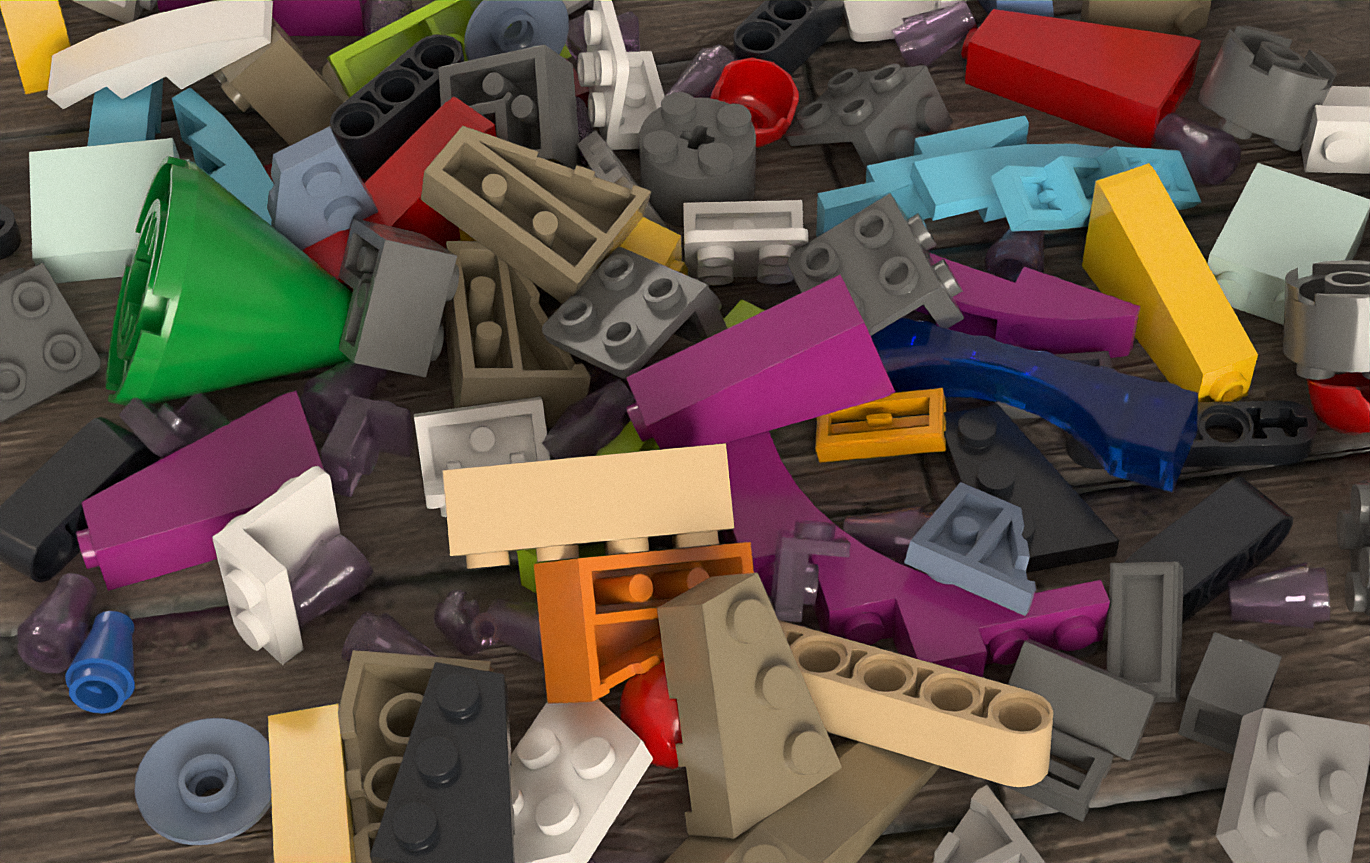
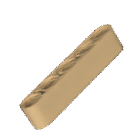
M778 620L827 732L1007 786H1032L1042 781L1048 774L1054 712L1051 704L1043 696L1028 690Z

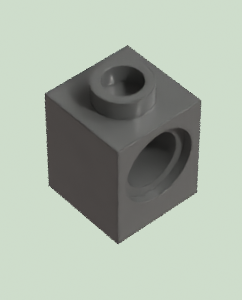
M1214 632L1189 692L1178 734L1234 755L1242 717L1266 707L1282 656L1263 650L1252 642L1235 640Z

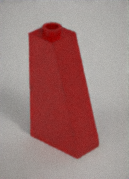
M993 9L979 28L972 27L965 38L961 55L963 59L967 60L965 84L1138 147L1151 149L1194 83L1202 41L1185 36Z
M455 96L445 102L364 183L372 196L378 212L363 220L424 234L444 248H446V241H460L459 227L421 200L424 171L462 126L496 137L495 124ZM350 229L339 231L302 250L353 292L354 289L339 278Z

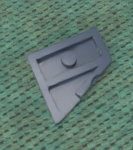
M330 126L273 154L271 177L274 181V186L269 191L267 210L272 219L271 226L300 250L339 231L350 229L353 218L363 220L378 212L371 194Z
M960 482L910 541L904 563L926 572L929 577L937 582L953 584L1024 616L1030 610L1036 591L1035 581L1027 580L1026 575L1030 554L1028 543L1022 536L1024 521L1021 508Z

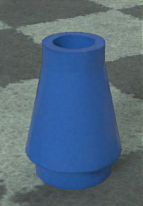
M106 611L98 614L94 619L92 630L66 672L65 681L69 688V696L83 710L101 714L116 711L134 692L135 678L132 642L134 623L127 615L117 611Z

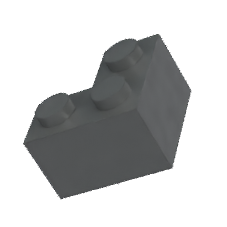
M544 44L438 67L441 106L455 96L494 123L497 138L538 151V157L575 170L576 165L581 166L580 148L577 145L579 143L573 64Z
M353 218L339 278L354 290L339 350L357 364L426 377L430 361H435L442 349L444 330L443 326L440 325L445 302L452 300L458 287L459 267L455 264L457 255L424 234Z

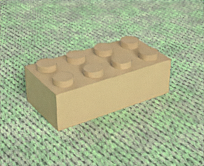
M726 443L442 470L450 556H466L467 569L510 565L509 551L536 549L537 562L579 558L578 545L604 542L605 555L649 551L648 538L672 536L673 549L719 544L718 531L734 528Z

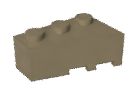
M273 17L271 43L212 73L222 84L220 86L240 110L245 112L252 106L290 146L329 126L331 128L330 120L332 114L344 103L329 88L328 83L316 69L313 70L302 56V51Z
M462 126L424 171L421 200L563 304L570 296L576 295L594 271L621 246L641 221L652 191L633 185L632 189L594 177L595 171L578 165H576L575 170L538 157V151Z
M446 241V249L457 255L455 264L459 267V282L456 293L451 301L445 302L443 309L454 408L541 396L546 428H581L591 377L582 363L576 364L569 352L548 343L542 327L548 318L539 305L540 294L533 282L478 241Z
M758 573L710 577L657 608L669 699H677L683 741V743L676 744L678 767H686L692 811L685 812L688 835L734 839L842 768Z

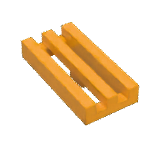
M943 388L896 392L882 399L817 417L815 449L819 462L946 451L944 431H946L944 416L946 400ZM929 414V415H922V416L892 418V417H897V416ZM866 419H867V421L831 424V423H834V422H845V421H855V420H866Z

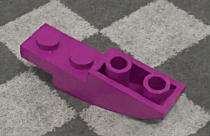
M929 253L935 264L942 259L946 261L963 290L953 298L964 319L944 331L936 322L935 337L970 348L1017 357L1109 351L1110 358L1128 356L1133 348L1140 306L1027 267L1022 269L1014 283L991 273L982 272ZM924 305L915 309V311L931 316Z

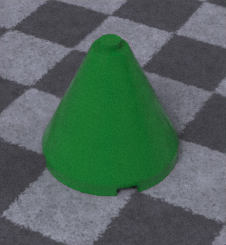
M166 156L158 166L145 197L135 228V232L140 233L131 266L125 265L112 325L106 368V389L117 392L114 395L109 394L108 401L138 408L350 362L351 360L339 350L353 292L197 164Z

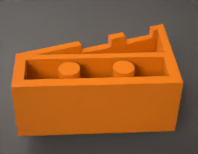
M751 542L577 558L534 564L548 704L594 702L610 693L609 689L635 674L646 673L649 669L660 664V660L664 659L657 608L710 577L754 573Z

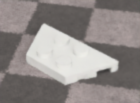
M599 699L594 702L548 704L547 702L511 754L512 766H510L515 822V863H588L652 762L653 758L643 741Z

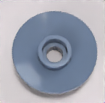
M483 0L473 12L465 32L464 46L468 61L544 44L560 55L569 30V17L566 6L562 0Z
M225 718L195 720L169 731L147 751L136 773L135 798L144 820L161 836L174 842L188 845L215 844L245 832L262 818L272 804L269 742L253 727ZM209 789H221L214 795L201 797Z

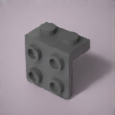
M891 64L874 71L858 72L857 69L853 68L836 74L829 80L827 84L828 89L815 102L808 104L797 113L796 118L798 120L787 130L785 137L791 146L852 141L867 170V165L914 156L915 138L943 133L953 121L926 65L901 68L898 64Z
M891 193L795 250L788 258V267L801 293L841 274L870 336L922 305L925 306L943 331L964 319L953 298L963 291L946 261L942 259L935 264L928 252L929 249L937 245L930 230L919 213L908 219Z
M619 246L594 271L576 295L570 296L544 323L542 332L548 343L620 378H626L637 373L673 334L697 344L728 328L720 313L721 302L707 284Z
M44 263L27 271L19 268L0 277V423H3L96 375L100 369L101 360Z

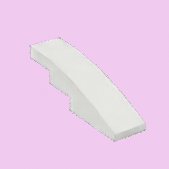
M220 0L150 15L98 33L52 55L47 97L62 109L71 106L104 87H108L118 97L124 99L164 77H167L176 86L183 89L271 43L273 1Z

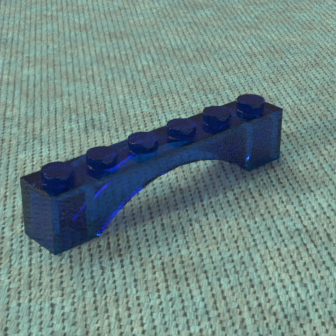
M900 318L871 335L895 393L943 388L945 397H971L993 402L999 401L1000 403L1036 414L1068 432L1096 457L1109 475L1173 492L1197 434L1198 392L1182 389L1172 383H1158L1119 373L1109 367H1095L1060 358L1050 352L1032 351L997 342L987 336H973L938 327L928 321Z

